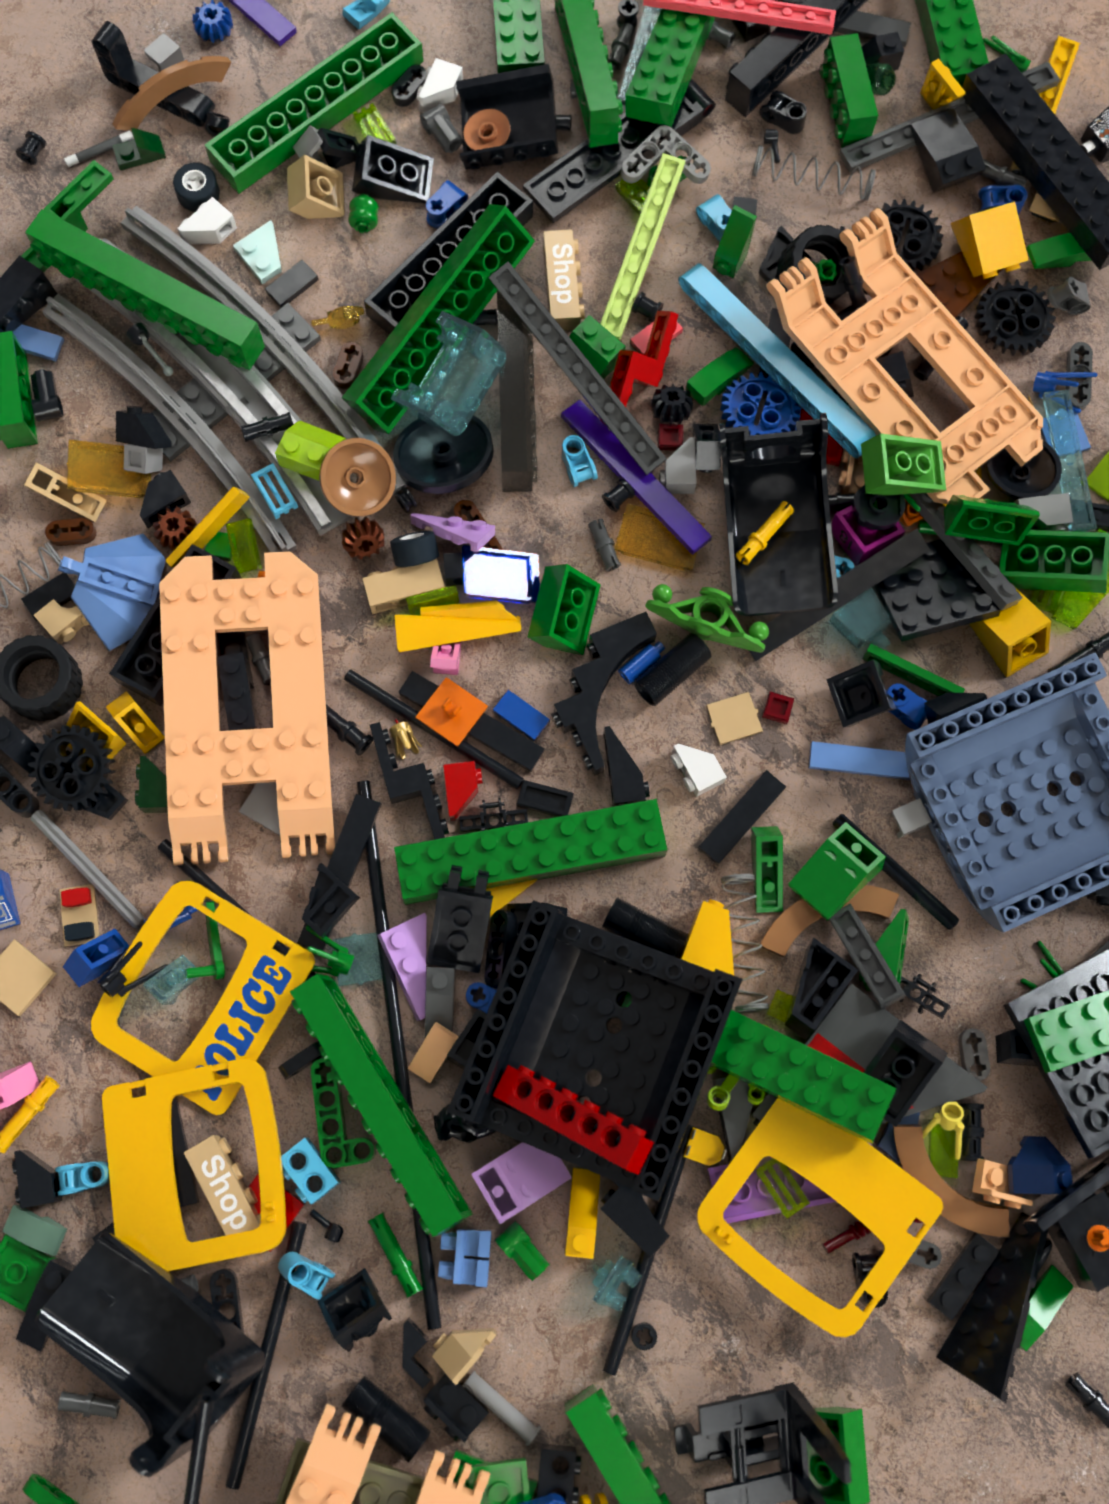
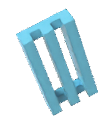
M274 463L251 474L253 481L275 519L280 518V515L283 513H289V510L292 508L294 510L298 508V504ZM272 471L289 503H284L267 474L268 472ZM263 476L280 505L279 508L276 509L259 477Z

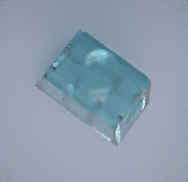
M872 587L836 611L829 620L830 625L858 649L869 642L882 649L887 648L891 644L883 634L891 624V620Z

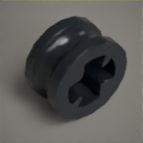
M404 487L400 494H394L398 504L406 513L410 512L409 509L411 507L416 508L418 506L407 488Z
M641 1322L632 1329L631 1338L638 1349L650 1350L657 1342V1332L649 1323ZM643 1328L649 1329L648 1334L652 1337L649 1343L645 1340L646 1344H640V1338L637 1336V1332L639 1330L643 1332Z

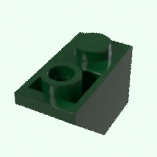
M140 756V764L136 765V778L139 780V790L135 791V804L144 813H168L166 775L146 756Z

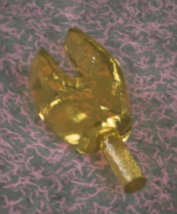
M342 306L327 312L326 318L311 320L312 326L329 323L330 328L346 329L358 324L360 316L365 312L363 307Z

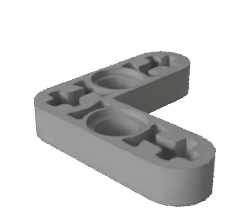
M663 125L658 127L624 160L621 168V177L628 183H636L661 159L663 153L677 157L675 154L677 150H684L688 154V158L683 159L686 162L682 173L694 183H704L709 177L711 166L673 128ZM660 136H668V141L666 139L663 140L658 147L657 144L660 140ZM649 149L653 151L655 156L652 159H646L643 157L642 151ZM638 161L639 165L637 166L636 173L634 171L629 173L628 167L632 169ZM695 169H703V173H695Z

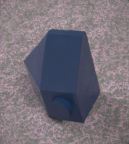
M1023 1137L1019 1144L1021 1146L1020 1152L1017 1156H1012L1008 1163L1009 1193L1060 1194L1073 1184L1071 1165L1047 1137Z

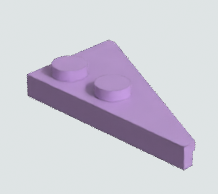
M418 513L410 515L411 524H414L420 529H424L425 526L432 527L436 536L450 540L457 545L469 543L473 552H478L495 535V525L486 524L485 521L481 520L470 522L463 521L460 517L444 518Z
M425 913L377 935L417 1021L425 1018L427 916Z

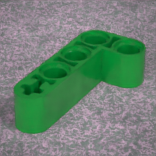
M324 1058L316 1060L311 1067V1080L320 1153L323 1163L330 1168H339L370 1162L376 1155L375 1143L368 1138L347 1140L341 1085L333 1075L335 1068L330 1061L327 1062ZM323 1064L331 1068V1072L327 1073V1082H333V1087H319L320 1083L325 1084L324 1076L318 1074V1070L323 1069ZM327 1091H331L335 1095V1101L329 1107H325L321 1101L322 1095ZM330 1119H335L339 1125L338 1131L333 1135H329L325 1131V1124ZM362 1142L367 1143L370 1148L369 1155L364 1159L359 1158L356 1154V1147ZM333 1147H338L342 1152V1158L338 1163L331 1162L328 1157V1153Z

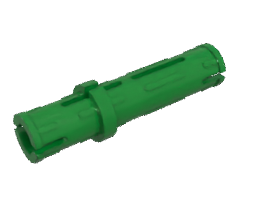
M383 1212L367 1222L370 1224L393 1269L391 1270L392 1275L397 1276L406 1297L409 1298L421 1291L423 1287H421L411 1268L413 1263L411 1260H407Z

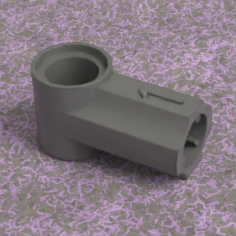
M439 104L420 114V120L424 129L429 135L433 134L445 153H453L463 144L462 137L452 125L450 116L443 104Z

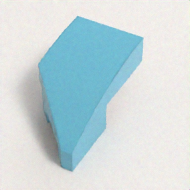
M356 0L343 8L342 16L357 29H361L373 20L388 5L390 0Z

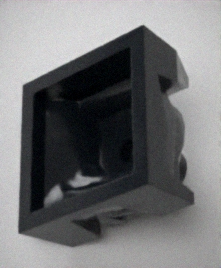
M874 659L826 679L843 727H852L859 724L860 721L896 709L892 697L885 690V685L881 678L884 675L881 665Z
M365 1268L317 1301L334 1340L348 1352L353 1349L354 1341L374 1335L383 1317L388 1321L392 1319L387 1307L378 1294L379 1291Z

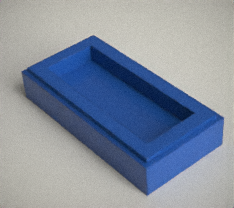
M507 690L493 709L495 714L533 741L538 738L550 722L549 718L510 690Z

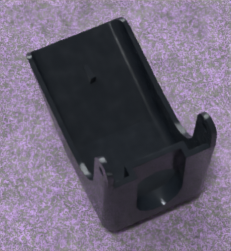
M821 413L820 419L796 421L795 431L750 436L749 426L725 428V423H719L732 596L735 611L743 616H759L817 611L833 607L838 600V585L827 483V414ZM782 501L788 502L785 509L791 504L794 508V513L769 539L767 547L763 551H759L748 565L742 564L745 558L740 562L736 558V553L748 542L750 534L756 533Z
M104 1231L88 1252L39 1310L35 1319L37 1327L105 1382L141 1416L147 1426L149 1439L133 1450L128 1460L131 1467L144 1477H151L191 1450L198 1399L201 1394L209 1393L214 1396L210 1435L265 1365L263 1350L200 1293L108 1231Z

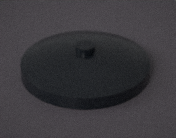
M444 410L427 414L409 424L399 435L395 443L393 458L400 477L407 485L421 492L443 494L458 491L477 481L491 464L494 445L488 427L479 418L462 411Z

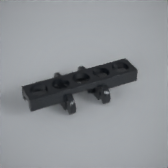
M498 798V802L485 803V800H482L483 804L480 805V808H483V812L477 815L459 817L461 832L484 831L485 829L528 823L527 809L502 810V806H505V804L501 802V798ZM499 807L500 813L486 814L487 808ZM523 814L525 820L516 821L515 816ZM506 815L512 817L511 822H507ZM492 816H496L499 819V823L495 826L489 823V819ZM481 818V825H476V820ZM464 820H471L473 825L463 827Z
M921 974L914 976L913 982L901 976L900 983L906 985L903 989L906 997L920 1005L917 1012L922 1014L923 1009H926L943 1020L945 1013L951 1007L946 1002L932 995L937 990L936 983H927L921 979ZM920 984L928 990L926 991L917 985ZM918 989L921 994L919 997L913 998L910 995L911 991ZM939 1004L944 1007V1010L937 1012L934 1010V1005Z

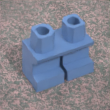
M458 1229L457 1232L443 1233L441 1235L440 1249L456 1250L455 1262L439 1261L438 1277L453 1280V1284L475 1285L487 1288L490 1259L484 1258L490 1257L492 1230ZM465 1256H478L484 1258H470Z

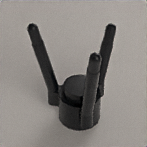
M139 941L124 957L129 947L125 949L97 984L111 998L116 994L123 997L131 989L167 970L169 965L164 964L125 986L124 983L127 979L120 971L143 945Z

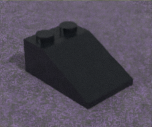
M954 108L909 125L933 193L974 179L986 170L978 144Z
M367 134L357 147L352 191L368 195L374 199L426 203L430 196L434 158Z
M902 1020L899 1021L863 1072L896 1088L895 1095L884 1117L885 1120L897 1127L941 1067L948 1054Z

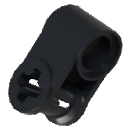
M773 91L767 105L762 106L760 109L761 117L766 122L774 124L790 134H798L804 128L807 114L805 104L787 96L782 91Z
M881 1250L876 1251L875 1254L859 1255L858 1252L852 1253V1266L857 1289L883 1252ZM874 1263L872 1266H864V1264ZM866 1291L859 1298L860 1302L865 1306L870 1302L867 1299ZM886 1291V1293L877 1303L875 1308L882 1307L884 1304H886L888 1299V1291Z

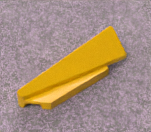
M497 600L420 607L421 616L395 615L398 652L522 630L520 617L512 615Z

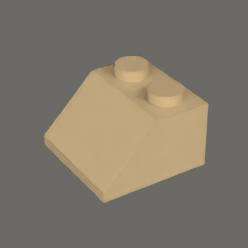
M303 155L287 167L289 211L307 219L335 218L345 215L342 172L307 155Z

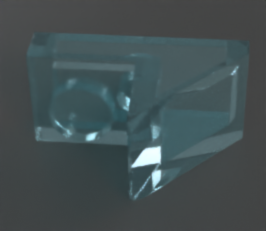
M181 955L146 981L143 987L162 1005H171L176 1002L180 992L199 979V977L185 978V969L195 968V966L184 955Z

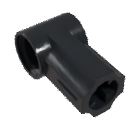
M44 369L36 370L31 375L34 393L32 408L36 420L40 422L63 417V407L57 395L54 374L52 371Z

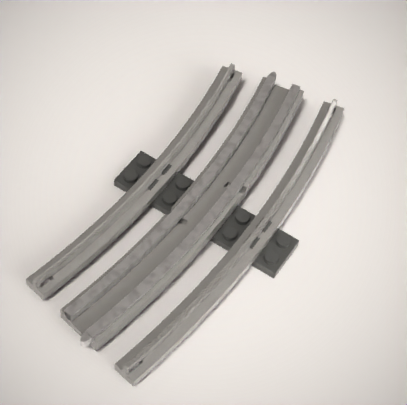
M135 206L133 210L127 208L125 210L127 216L121 222L123 229L168 260L216 301L258 323L265 348L250 371L242 366L240 368L235 367L227 358L221 355L219 357L214 356L206 347L200 344L194 345L178 332L173 334L157 321L152 323L142 313L136 310L132 312L126 309L121 302L115 299L111 301L104 297L100 291L94 288L92 290L89 289L133 324L143 323L149 332V337L193 377L190 382L175 392L126 345L61 295L57 294L54 298L49 296L46 299L48 305L42 312L45 317L65 330L109 365L155 408L151 413L154 414L172 442V447L163 448V454L170 462L191 446L227 491L232 487H236L245 491L250 496L240 509L259 534L269 552H293L298 548L279 518L275 519L257 486L230 451L213 433L211 428L228 414L240 428L241 426L261 421L263 417L272 418L290 412L293 424L298 422L300 418L269 383L276 375L286 369L321 409L342 437L346 439L364 438L378 445L380 444L356 411L342 399L343 395L306 353L321 340L320 335L289 303L270 316L231 278L181 237L138 206ZM105 238L102 239V241H104V242L108 243L109 245H111V246H113V247L119 249L117 246H115L114 244H112L111 242H109L107 239H105ZM55 311H60L63 314V316L59 315ZM286 430L273 433L272 437L267 435L251 440L269 464L274 463L289 491L319 536L351 518L355 520L356 517L360 520V516H350L335 509L324 496L320 481L279 466L275 451ZM396 467V485L393 495L400 492L404 487L407 488ZM281 536H282L283 539L285 540V542H286V544H287L286 546H285V544L283 543L282 539L280 538ZM273 540H275V541L277 542V544L279 545L280 549H277V547H276V545L274 544Z

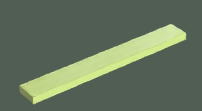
M665 153L661 156L600 322L619 341H621L686 162V160Z

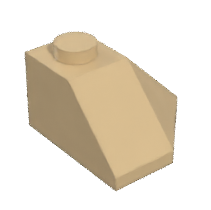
M493 1328L454 1330L448 1336L443 1333L433 1345L436 1351L432 1357L451 1381L457 1385L482 1355L484 1347L489 1345L495 1338L497 1332Z

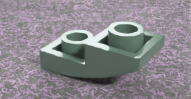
M13 1205L2 1232L27 1246L56 1256L67 1228L48 1216L39 1217L27 1208L20 1209V1205Z

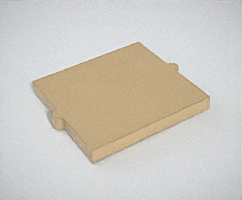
M749 692L706 705L712 722L710 727L714 728L719 745L763 732L757 716L758 709H755Z

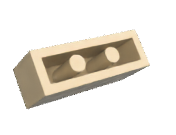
M437 559L416 566H396L391 571L383 573L381 571L372 572L367 577L362 578L372 614L446 595Z

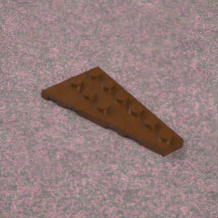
M962 251L916 274L954 318L960 316L997 277V275L987 279H983V275L973 277ZM1004 268L997 270L998 274H999Z

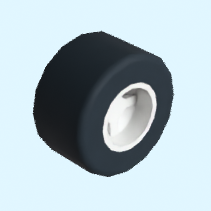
M195 162L185 164L174 175L173 186L180 204L185 209L196 212L202 203L207 202L212 197L218 201L220 189L215 174L209 166Z
M433 531L413 532L390 541L394 562L398 567L416 566L433 561L439 557Z

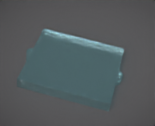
M376 932L362 935L353 933L350 937L332 939L338 945L349 949V954L354 955L348 974L343 975L339 973L338 975L339 986L357 983L363 985L364 982L382 979Z

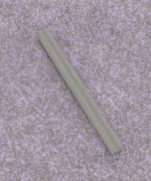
M37 810L30 817L31 821L132 927L138 928L144 923L145 917L44 811Z

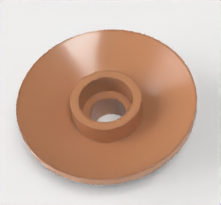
M485 109L475 113L464 127L466 144L473 151L504 145L510 135L509 120L505 114L495 109Z

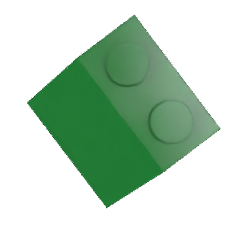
M590 315L569 336L603 380L615 369L619 351L625 350L626 347Z

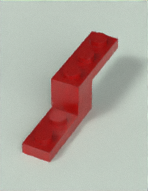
M657 311L645 355L635 351H619L610 389L625 407L632 394L633 382L643 386L658 387L663 376L666 357L670 352V343L677 327L679 314L672 311Z

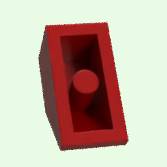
M475 761L443 765L450 821L457 820L479 792L478 784H483L481 768L476 769Z

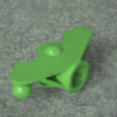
M660 584L652 591L654 600L646 602L645 606L648 610L690 633L696 634L703 640H710L754 652H763L765 650V645L761 641H764L769 636L767 624L757 621L749 627V635L746 634L729 606H733V598L719 589L702 587L699 592L702 596L668 604L672 599V590L666 584ZM692 612V613H691V616L684 614V613ZM712 612L719 620L711 623L703 620L700 613ZM725 625L730 631L724 629Z

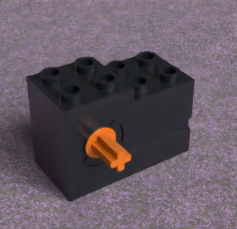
M1106 1185L1096 1190L1050 1226L1048 1230L1078 1287L1099 1292L1109 1286V1185Z

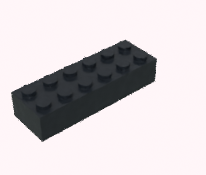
M193 544L184 556H212L213 580L242 578L235 566ZM159 595L109 674L118 684L162 706L164 698Z

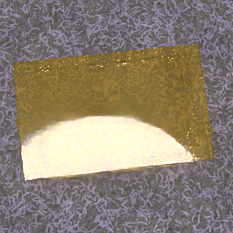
M70 439L68 441L67 489H73L76 492L132 498L145 497L148 482L151 481V473L144 474L124 470V446Z
M627 503L619 535L616 538L615 551H619L623 555L679 570L687 569L693 571L697 552L692 555L648 508Z

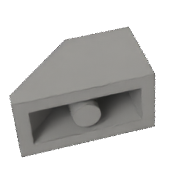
M690 437L665 461L664 470L659 472V482L671 494H694L695 437Z
M1069 493L1021 498L1014 502L1015 504L1029 506L1040 512V516L1034 524L1039 530L1065 531V528L1073 523Z

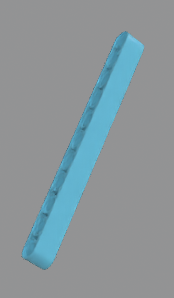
M698 263L679 277L678 280L682 290L813 419H820L821 413L827 414L828 434L852 457L859 458L862 455L861 443L875 437L876 434L841 398L705 266Z

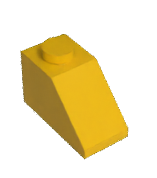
M127 691L106 706L112 717L144 754L165 739V736Z

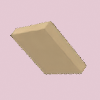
M15 939L0 955V1001L17 1016H21L57 973Z

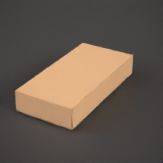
M436 1022L408 1069L428 1083H431L459 1036Z

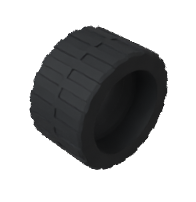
M816 225L815 227L807 228L782 251L781 257L778 259V281L780 282V274L787 271L791 266L799 270L798 262L802 260L803 250L810 249L821 253L828 260L832 259L837 265V275L833 279L832 286L821 285L825 302L830 305L845 294L848 290L843 285L844 276L839 261L849 256L847 247L839 237L842 230L830 225ZM799 270V272L803 275L804 280H805V279H806L805 275ZM780 282V284L785 288V291L788 292L787 288Z
M27 635L13 640L12 643L4 647L0 653V698L15 712L29 720H54L66 714L76 704L75 702L80 697L81 688L83 687L82 672L76 660L60 643L58 644L54 639L46 638L43 635ZM40 659H53L59 664V677L54 687L48 693L33 699L22 698L18 694V679L26 666Z

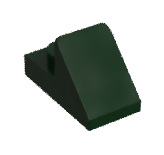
M131 128L134 139L112 145L120 171L166 158L160 136L137 128Z

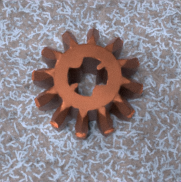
M176 507L174 512L166 508V515L158 514L159 522L153 523V527L156 530L154 532L155 538L160 540L159 543L162 547L165 548L169 545V548L173 551L192 532L197 524L195 519L191 518L189 511L185 510L182 512L179 507Z
M365 516L359 521L355 517L353 524L346 522V529L341 530L342 546L351 558L357 556L361 560L364 556H367L371 559L373 553L379 554L380 548L384 547L385 534L375 519L369 520Z

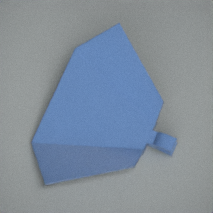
M144 534L85 548L82 563L65 556L60 561L58 571L78 575L71 598L108 651L131 640L157 598L166 559Z

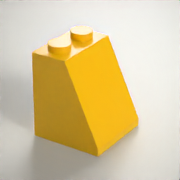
M1015 202L978 212L951 223V228L973 277L983 275V279L998 275L997 270L1005 268L1006 272L1020 268V263L1028 261Z
M1017 588L1016 591L1022 596L1018 604L1002 611L1000 610V614L997 617L970 624L1006 677L1049 653L1051 620Z
M711 899L708 902L703 901L697 909L679 959L711 971L718 969L734 975L729 910L724 909V904Z

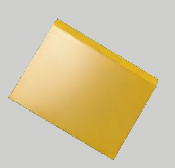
M80 701L76 702L66 726H69L71 729L72 725H78L80 729L83 727L90 728V733H99L98 740L104 739L107 741L103 749H112L107 758L113 759L127 743ZM68 744L67 746L72 750V745ZM90 758L87 764L93 767V761Z

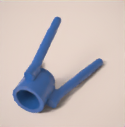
M1037 372L1033 392H1038L1039 398L1050 400L1062 407L1080 413V408L1050 395L1049 392L1054 393L1056 385L1079 386L1078 382L1057 378L1097 377L1098 374L1096 372Z

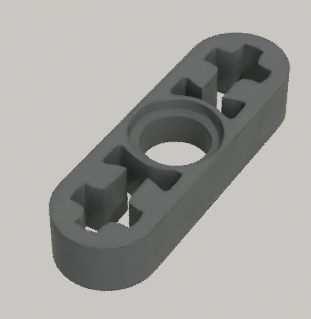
M1077 342L1071 347L1067 354L1066 372H1092L1093 351L1090 345L1085 342ZM1077 351L1080 352L1081 356H1084L1080 364H1077L1079 362V354H1076ZM1087 377L1085 381L1078 382V387L1066 386L1065 402L1083 411L1091 401L1092 377ZM1066 378L1068 381L1078 382L1074 378ZM1078 390H1080L1079 400H1082L1081 403H1078V400L1074 398Z

